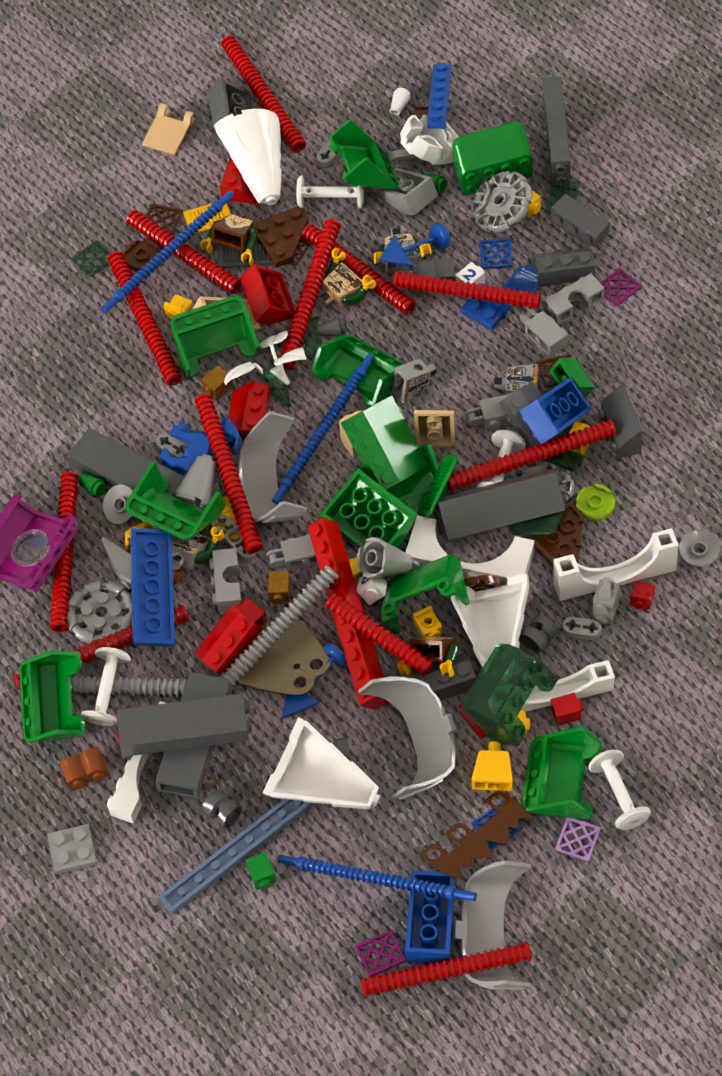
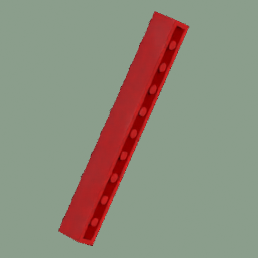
M322 517L307 528L319 569L324 570L325 565L330 566L339 577L338 579L335 578L334 583L329 585V589L326 588L328 599L332 594L337 593L338 597H343V601L347 600L349 605H354L353 608H358L359 612H364L338 522ZM334 612L333 617L359 706L373 710L378 709L389 701L376 696L361 695L358 692L370 680L384 678L372 638H367V634L363 635L362 631H357V627L353 628L351 623L347 624L346 620H342L341 616L337 617Z

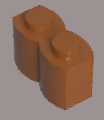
M99 747L90 748L59 762L69 789H81L86 783L101 781L109 774Z

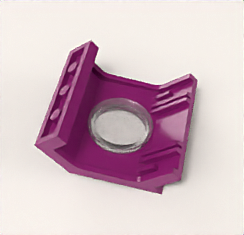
M15 492L0 514V580L38 592L78 531L79 527L74 524L77 518L70 514L63 520L39 512L21 501L22 496Z

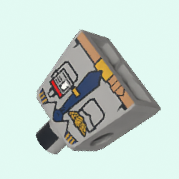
M420 359L396 367L392 386L393 394L404 404L429 388L430 377L437 373L433 364L426 366Z
M538 364L508 367L506 369V378H494V389L505 390L506 395L517 391L532 381L537 388Z

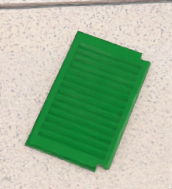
M444 455L417 511L419 516L429 517L432 515L458 461L457 455Z

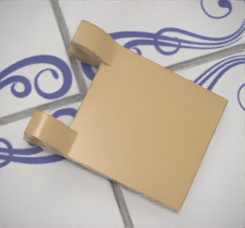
M161 103L142 146L175 156L189 128L196 119L193 118L194 113L186 111L183 121L167 117L169 114V110H166L168 105Z

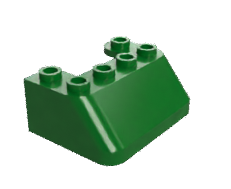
M519 121L460 136L452 143L453 174L462 196L476 193L480 187L481 179L490 178L500 172L514 171L522 174L526 179L533 177V158L525 128Z
M51 650L22 661L19 668L23 737L26 742L38 743L69 740L85 735V720L80 715L73 716L72 684L70 681V676L77 674L82 667L80 652Z

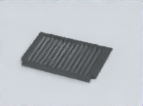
M257 241L254 252L251 253L253 264L259 266L274 265ZM217 243V265L219 267L250 266L249 259H246L244 264L241 260V255L246 250L241 251Z

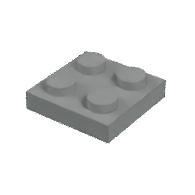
M89 824L47 834L55 874L97 865Z

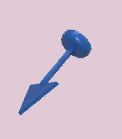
M434 224L429 231L430 238L402 248L394 235L378 261L413 267L414 265L406 254L407 251L431 242L437 249H445L450 244L449 232L443 224Z
M329 642L324 646V652L329 656L327 663L330 662L332 664L335 662L340 666L347 664L345 654L338 647ZM319 675L315 678L314 684L322 675ZM306 693L301 695L287 694L281 719L317 705L319 702Z

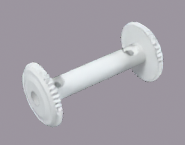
M300 176L297 180L296 188L297 204L300 208H303L304 198H357L358 208H362L364 203V186H304V178Z
M499 430L492 435V443L500 448L498 457L501 456L503 458L506 454L509 456L511 452L521 451V449L525 448L524 439L514 431ZM505 474L495 475L494 478H491L490 482H482L477 488L502 482Z
M101 647L95 651V655L102 660H106L103 669L95 711H82L81 716L85 721L95 725L113 726L117 723V718L107 714L106 710L110 700L117 663L124 664L130 662L131 658L128 653L122 650Z
M607 750L591 760L589 770L592 773L605 772L617 801L624 812L615 821L616 827L621 830L636 828L647 821L651 811L646 806L634 808L627 789L615 768L623 760L624 755L619 750Z

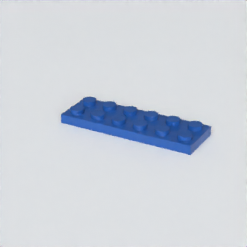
M131 528L133 645L173 647L175 644L172 534L161 529Z

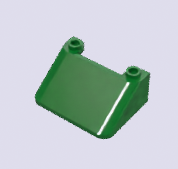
M351 119L328 137L331 143L330 149L335 154L340 153L347 168L343 172L342 178L348 185L393 190L400 188L386 153Z
M231 296L177 314L170 321V327L186 379L195 376L199 372L197 359L239 346L241 353L246 357L259 354L260 345L245 304L238 296Z
M342 335L319 345L311 373L323 381H327L332 376L346 384L351 375L354 374V370L360 367L366 356L372 354L374 359L367 368L365 377L359 383V386L356 387V390L365 394L364 403L372 406L382 401L392 390L395 368L405 363L354 336Z
M431 443L419 445L428 466L386 489L416 513L439 467ZM357 468L367 475L364 468ZM446 486L440 497L448 496Z
M151 461L126 501L125 509L129 515L180 539L190 540L220 516L226 504L221 492L218 491L215 492L203 510L167 494L169 481L160 473L157 464Z
M449 554L410 570L407 574H401L392 578L387 584L386 594L381 607L382 622L396 634L400 633L397 603L435 587L438 588L443 596L450 597L454 595L465 606L469 605L460 559L454 554Z
M584 727L536 737L530 745L521 802L526 811L532 814L573 819L592 818L593 807L587 801H581L586 760H592L600 754L602 741Z

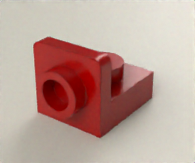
M635 581L633 592L630 596V606H634L639 610H650L655 585Z

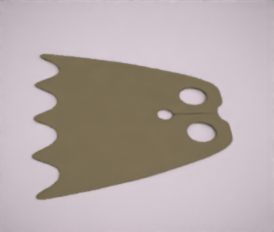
M295 620L293 622L294 625H290V629L285 630V634H281V638L276 640V644H272V648H268L266 650L267 653H263V657H259L257 659L258 662H254V666L249 668V672H245V676H241L239 678L240 681L236 682L262 690L301 695L307 693L313 687L315 678L324 674L331 663H327L329 656L324 652V648L311 631L300 620ZM314 659H321L323 665L321 668L314 670L310 667V662ZM299 664L300 668L295 670L293 666ZM303 677L307 683L304 687L297 688L294 686L295 679Z

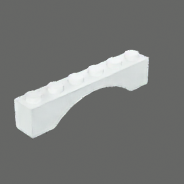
M609 660L588 665L568 677L546 684L534 686L507 684L488 689L487 702L493 719H497L500 711L525 710L526 712L551 706L552 698L575 693L577 699L613 691L615 676Z
M152 753L133 755L132 759L127 761L125 773L122 778L118 779L114 795L109 797L107 802L110 816L134 824L142 807L139 796L140 775Z

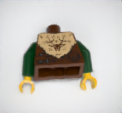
M230 214L221 220L215 221L207 234L208 238L200 242L202 251L206 248L207 253L210 254L213 251L211 242L241 251L246 250L241 255V260L244 264V261L249 259V265L251 266L253 264L251 253L254 252L257 242V233L252 219L246 215L240 217Z
M432 636L410 639L411 648H416V652H421L423 657L426 655L428 660L444 662L440 665L442 677L446 673H449V677H453L454 670L452 665L455 663L459 653V645L455 637ZM404 660L398 662L397 666L401 674L404 671L406 675L412 672V668L409 667V664H404Z

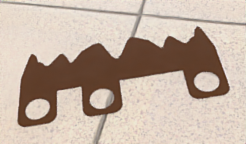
M495 791L486 799V803L499 813L476 832H473L461 823L452 826L446 831V836L459 846L450 853L437 844H431L420 853V856L443 873L463 880L460 874V867H473L470 859H483L492 856L487 841L506 844L510 835L508 827L518 829V819H535L530 812H527L523 805L504 792ZM500 795L506 799V802L498 806L492 803V798ZM456 828H462L466 831V835L463 838H455L452 835V831ZM430 849H437L441 855L437 859H430L427 856V852Z

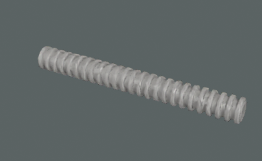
M325 565V569L320 570V574L315 576L316 579H312V583L307 584V588H303V592L301 594L298 593L297 598H293L294 601L289 603V607H285V611L280 612V616H276V620L274 622L271 621L270 626H266L267 629L262 631L263 634L261 636L258 635V639H254L253 644H249V648L243 650V654H239L240 657L235 659V663H231V667H227L226 672L221 673L222 677L230 680L231 686H235V682H239V678L241 676L244 677V673L249 672V668L254 666L253 663H257V659L259 657L262 658V654H266V650L268 648L271 649V645L276 644V640L281 638L280 635H284V631L289 630V626H293V622L295 620L298 621L299 616H303L302 613L307 611V607H311V603H315L316 598H320V594L325 593L326 588H330L329 585L334 583L335 578H339L338 574L330 566Z
M77 675L74 677L70 676L72 692L74 694L78 692L80 694H84V692L90 694L92 692L96 695L99 692L102 676L99 678L97 676L93 678L91 676H87V678L84 676L78 678ZM114 677L111 693L112 695H116V693L122 695L124 693L125 696L129 694L132 696L135 694L141 696V694H144V696L148 694L154 696L156 694L157 697H160V695L164 697L176 695V697L183 695L187 680L183 679V681H180V679L174 681L173 678L167 680V678L163 680L161 678L157 680L151 678V680L144 678L142 680L141 677L135 679V677L131 679L129 677L125 679L119 677L117 679Z

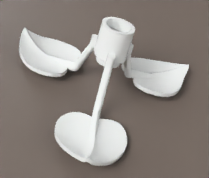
M284 331L270 336L259 345L261 349L270 346L274 365H276V367L270 370L271 374L268 375L257 363L247 362L231 369L227 373L224 383L227 385L230 380L257 368L267 378L268 382L272 380L275 388L281 389L290 383L284 371L283 363L306 360L305 351L302 347L285 353L278 359L274 344L286 339L288 332Z

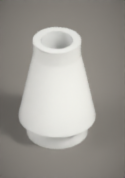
M397 88L393 92L391 108L389 110L391 114L399 116L402 109L409 102L410 92L408 90Z

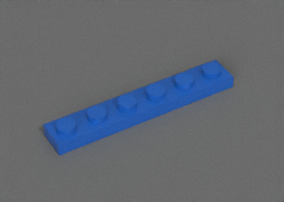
M433 64L427 129H446L451 64Z

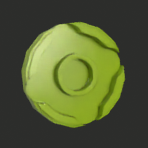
M599 484L582 488L577 493L575 499L576 507L584 514V518L592 521H599L609 517L613 513L616 503L612 491Z

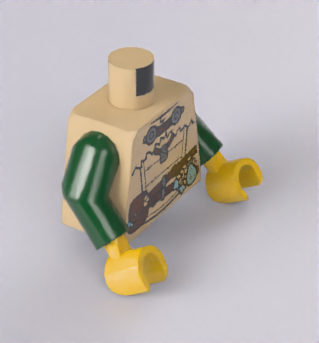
M334 248L332 251L334 260H331L322 282L324 294L319 297V300L324 306L333 301L340 308L345 305L359 304L368 293V288H374L376 282L371 280L372 277L370 275H365L361 280L345 264H339V261L345 259L346 254L342 251L337 257L339 249Z

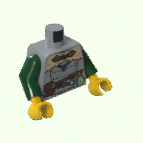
M393 229L391 236L385 237V243L380 245L378 251L374 253V264L382 262L378 260L394 235L402 248L419 241L413 239L410 233L402 234L401 229ZM423 244L407 251L406 254L414 265L413 267H416L415 263L421 261V257H424V255H431L432 251L430 244ZM383 262L386 272L413 268L411 266Z
M212 527L210 531L213 537L212 540L200 534H197L190 540H183L172 535L173 569L178 570L180 567L194 569L199 564L209 561L213 556L212 551L216 550L218 546L216 544L217 541H221L224 538L223 530L221 529L220 533L216 534L217 527Z

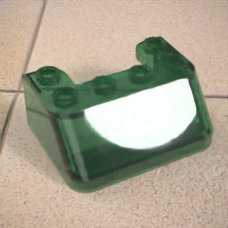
M500 643L495 647L466 694L463 706L465 711L492 741L499 742L501 745L519 746L525 736V726L517 715L535 685L541 691L549 692L554 688L558 679L541 659L513 645Z

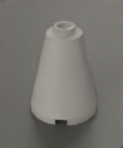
M206 454L197 456L174 492L173 497L203 510L213 495L216 462L213 461L214 458Z
M372 537L366 539L365 545L360 546L358 550V569H361L362 575L368 578L407 574L413 565L412 557L380 538Z

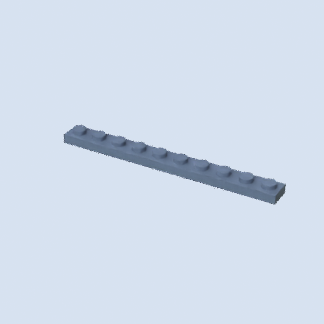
M283 799L158 896L159 901L172 915L316 803Z

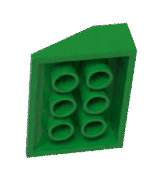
M393 396L340 422L367 475L384 489L398 484L428 466Z
M357 469L320 513L321 517L338 522L340 533L359 548L365 545L366 539L375 537L399 549L418 516L416 512L360 469Z

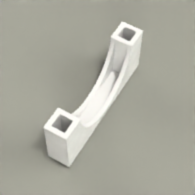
M417 516L405 552L412 557V569L448 555L440 547L436 538L437 519ZM515 536L510 547L496 559L476 564L461 562L464 578L490 575L498 577L501 586L508 585V577L528 574L535 551V540Z
M672 528L652 533L651 540L641 552L613 566L603 568L584 567L576 562L574 554L554 559L553 585L559 601L596 592L599 580L604 577H610L615 583L624 585L676 571L679 545Z

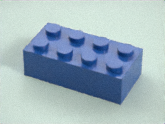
M569 377L519 412L523 420L533 431L534 437L543 444L592 409L571 377Z
M411 870V878L413 880H423L424 883L429 881L430 884L432 882L435 884L440 883L441 886L445 884L447 887L449 885L456 886L455 877L443 872ZM412 889L410 890L405 944L406 962H432L436 964V961L441 963L444 959L450 961L454 900L447 899L446 896L444 898L440 895L436 897L435 894L431 896L429 892L424 894L423 892L418 893V891L413 892Z

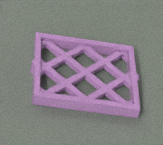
M567 818L555 851L589 862L601 827L586 823L585 821ZM571 822L578 823L580 826L573 828ZM567 825H569L571 830L565 832ZM585 827L594 828V831L588 833ZM583 829L585 835L578 837L575 831ZM573 833L576 839L568 841L566 835ZM595 834L594 840L592 841L590 836ZM587 837L590 843L583 846L580 840ZM562 838H564L566 843L560 845ZM578 842L580 848L573 850L571 844ZM568 846L571 852L561 850V848ZM591 847L589 853L587 854L585 849ZM582 850L585 856L582 857L575 853Z

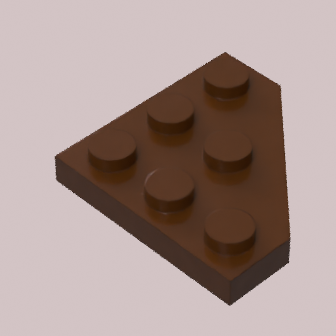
M296 206L254 223L257 241L275 267L293 261L295 251L302 239V232L308 225V216L302 208Z
M571 501L564 505L565 511L551 514L524 533V538L535 540V550L553 568L554 559L574 554L576 562L579 563L584 514Z

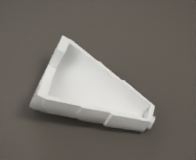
M266 109L242 110L240 115L233 116V114L224 117L214 127L228 150L230 157L241 172L242 178L258 203L276 204L280 199L282 169L280 168V122L277 115Z
M527 574L508 577V585L477 592L466 586L470 603L466 606L454 595L450 597L463 623L462 626L474 646L473 651L488 679L498 685L506 684L512 678L520 646L519 637L530 587Z
M299 717L289 736L288 745L274 774H271L263 791L264 795L271 798L300 800L307 803L331 804L332 807L370 809L371 806L376 807L380 795L377 794L379 787L353 761L350 762L314 727Z

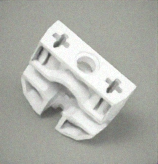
M416 115L409 117L400 133V143L409 154H414L421 160L430 162L432 165L453 163L452 143L459 136L446 122V129H427L428 115H423L420 120Z

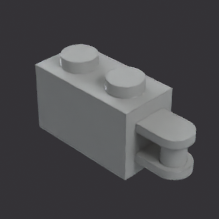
M528 309L527 313L519 315L521 322L525 325V334L549 357L568 345L567 331L563 327H559L554 318L550 315L548 316L544 311L537 314L533 309Z
M510 394L479 400V407L465 412L466 417L469 418L468 425L471 427L484 425L485 430L498 429L500 426L509 424L514 425L499 403Z
M309 534L281 541V548L271 550L266 554L267 558L270 559V568L286 566V570L291 571L318 564Z
M604 577L599 580L593 598L592 620H596L603 625L613 624L619 605L620 584L615 583L610 577Z

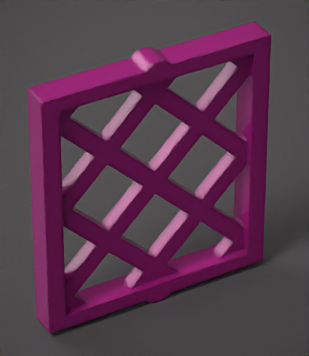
M621 268L600 282L605 289H608V293L604 292L605 298L609 299L616 306L642 288V285ZM620 274L625 275L627 278H620ZM610 281H617V286H610ZM620 281H627V286H620ZM629 281H632L636 286H629ZM610 289H617V293H610ZM620 289H627V293H620ZM610 296H617V301L613 300Z
M391 930L355 945L361 962L364 964L369 976H374L406 962L400 945L397 943ZM385 937L384 942L378 940ZM389 937L393 939L394 945L387 943ZM371 943L370 948L364 946ZM375 943L382 945L380 952L373 950ZM385 946L392 948L390 955L383 953ZM361 949L368 951L366 958L362 956ZM395 950L399 951L400 958L393 956ZM371 952L378 954L376 961L369 959ZM381 956L388 958L386 964L379 962ZM391 959L397 961V962H394V963L390 964ZM367 962L374 964L372 971L369 970ZM377 965L383 967V968H380V969L376 970Z

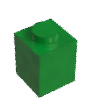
M266 852L245 859L256 890L260 888L268 889L273 883H276L275 874Z

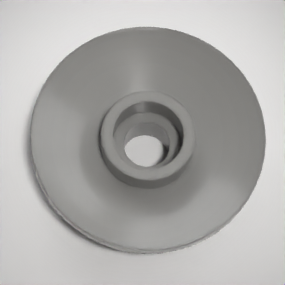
M116 485L106 493L103 501V511L110 522L124 524L133 517L125 509L126 501L133 492L130 487Z
M693 531L682 538L679 544V553L688 564L704 567L716 561L720 553V545L712 534L704 531Z

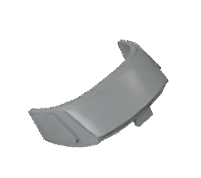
M272 411L261 418L246 436L239 450L237 473L241 480L246 500L250 506L254 518L253 521L261 522V524L295 520L307 512V507L286 501H280L279 504L272 502V498L279 489L276 458L280 443L294 423L293 417Z
M389 676L370 680L358 690L361 695L380 697L395 706L401 712L412 738L417 756L418 770L413 783L391 796L392 800L399 798L400 801L442 782L443 778L453 771L456 759L453 732L456 730L452 714H446L440 699L432 691L428 683L414 678Z
M512 861L493 862L475 872L468 879L465 891L477 893V899L475 902L462 899L460 920H453L452 939H459L461 958H463V955L468 957L472 953L477 955V952L482 954L485 950L490 952V949L494 951L497 948H500V950L504 949L506 897L513 882L524 872L531 869V864ZM507 964L502 968L497 966V969L491 967L490 970L484 969L483 972L480 970L477 973L470 972V975L465 973V977L468 980L488 989L525 990V987H531V983L515 978Z

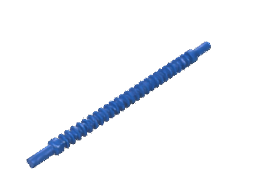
M229 190L218 201H214L211 207H208V210H204V213H201L197 220H193V223H190L186 230H182V233H179V237L176 236L175 240H171V243H168V247L165 246L164 250H160V253H157V257L154 256L153 260H149V263L145 265L146 267L143 266L142 270H138V274H134L135 277H131V280H127V284H123V287L113 293V297L101 307V310L107 313L118 302H122L125 296L129 295L128 293H132V289L135 290L136 286L143 283V279H147V276L154 273V269H158V266H161L162 262L166 261L165 259H169V256H172L173 252L175 253L177 249H180V246H183L184 242L188 241L187 239H191V236H194L195 232L199 231L198 229H202V226H205L209 219H213V216L222 211L223 206L235 196L234 193Z
M368 354L360 367L354 370V374L351 375L346 386L343 387L340 395L337 396L338 399H335V403L332 404V407L327 411V415L321 420V424L318 425L319 428H316V432L313 433V436L310 437V440L304 446L305 449H302V453L296 458L293 466H291V470H288V474L280 482L281 486L272 498L274 504H279L286 491L292 488L293 483L299 477L298 474L302 473L301 470L304 469V466L310 460L309 457L313 456L312 453H315V449L321 444L324 436H326V432H329V428L335 422L334 420L337 419L343 407L346 406L345 403H348V399L354 394L353 391L356 390V387L359 386V383L365 377L366 370L374 359L372 354Z
M284 855L278 856V863L295 866L299 870L317 871V873H323L324 875L328 873V875H334L335 877L339 875L340 878L345 877L346 879L350 877L351 880L356 879V881L361 880L362 882L367 880V883H378L380 886L384 884L385 887L389 885L391 888L395 886L396 889L401 888L402 890L406 888L407 891L412 889L413 892L418 891V893L428 894L429 892L431 896L433 894L436 897L440 895L442 898L446 896L447 899L451 900L459 898L475 902L477 899V893L459 890L456 886L452 885L447 887L445 884L442 886L440 883L435 884L432 882L430 884L429 881L424 883L423 880L418 881V879L408 878L407 880L405 876L401 878L400 875L396 877L394 874L390 876L389 873L384 874L381 872L379 874L378 871L373 872L367 869L362 871V868L357 869L356 867L351 869V866H340L338 863L335 865L333 862L329 864V862H323L322 860L318 862L317 859L312 860L302 856L299 858Z

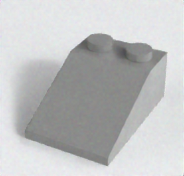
M400 168L393 170L400 185V188L397 190L370 187L373 192L399 212L410 216L416 215L419 210L431 204L438 197L432 177Z

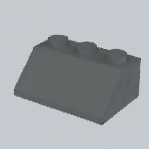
M221 79L208 91L214 132H216L214 125L230 114L237 116L242 114V110L252 109L250 92L224 79Z
M588 247L532 255L539 287L576 282L581 277L591 273L595 277L596 265L592 250Z
M533 381L499 402L526 445L531 448L533 445L538 446L540 442L534 437L533 431L523 420L519 411L542 396Z
M623 384L601 401V409L598 410L601 421L606 422L610 419L615 425L616 435L614 437L610 436V446L612 452H616L618 459L641 453L642 429Z
M463 653L458 654L455 663L452 665L454 670L453 677H449V673L442 677L440 665L444 662H434L429 671L423 676L420 675L419 671L416 672L415 669H412V672L408 675L404 672L407 678H414L428 683L440 700L477 689L475 672L470 660Z

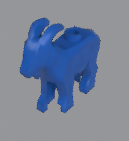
M224 418L221 422L222 431L228 445L235 442L232 450L237 454L243 443L232 421L229 418ZM180 421L178 426H173L170 435L189 444L184 456H171L170 452L163 448L159 458L162 460V466L178 474H183L185 477L197 456H202V454L212 456L213 458L215 456L212 454L213 451L210 448L211 446L205 431L197 432L191 430L184 422Z

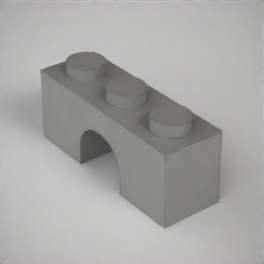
M591 273L581 277L575 283L565 286L559 292L549 295L544 300V311L548 316H552L556 324L559 325L573 317L572 302L581 301L589 308L604 299L605 288Z
M237 548L213 550V558L209 559L210 570H214V576H211V586L216 591V593H212L213 605H217L218 612L228 611L232 604L237 606L242 602L240 583L225 581L230 576L240 575Z

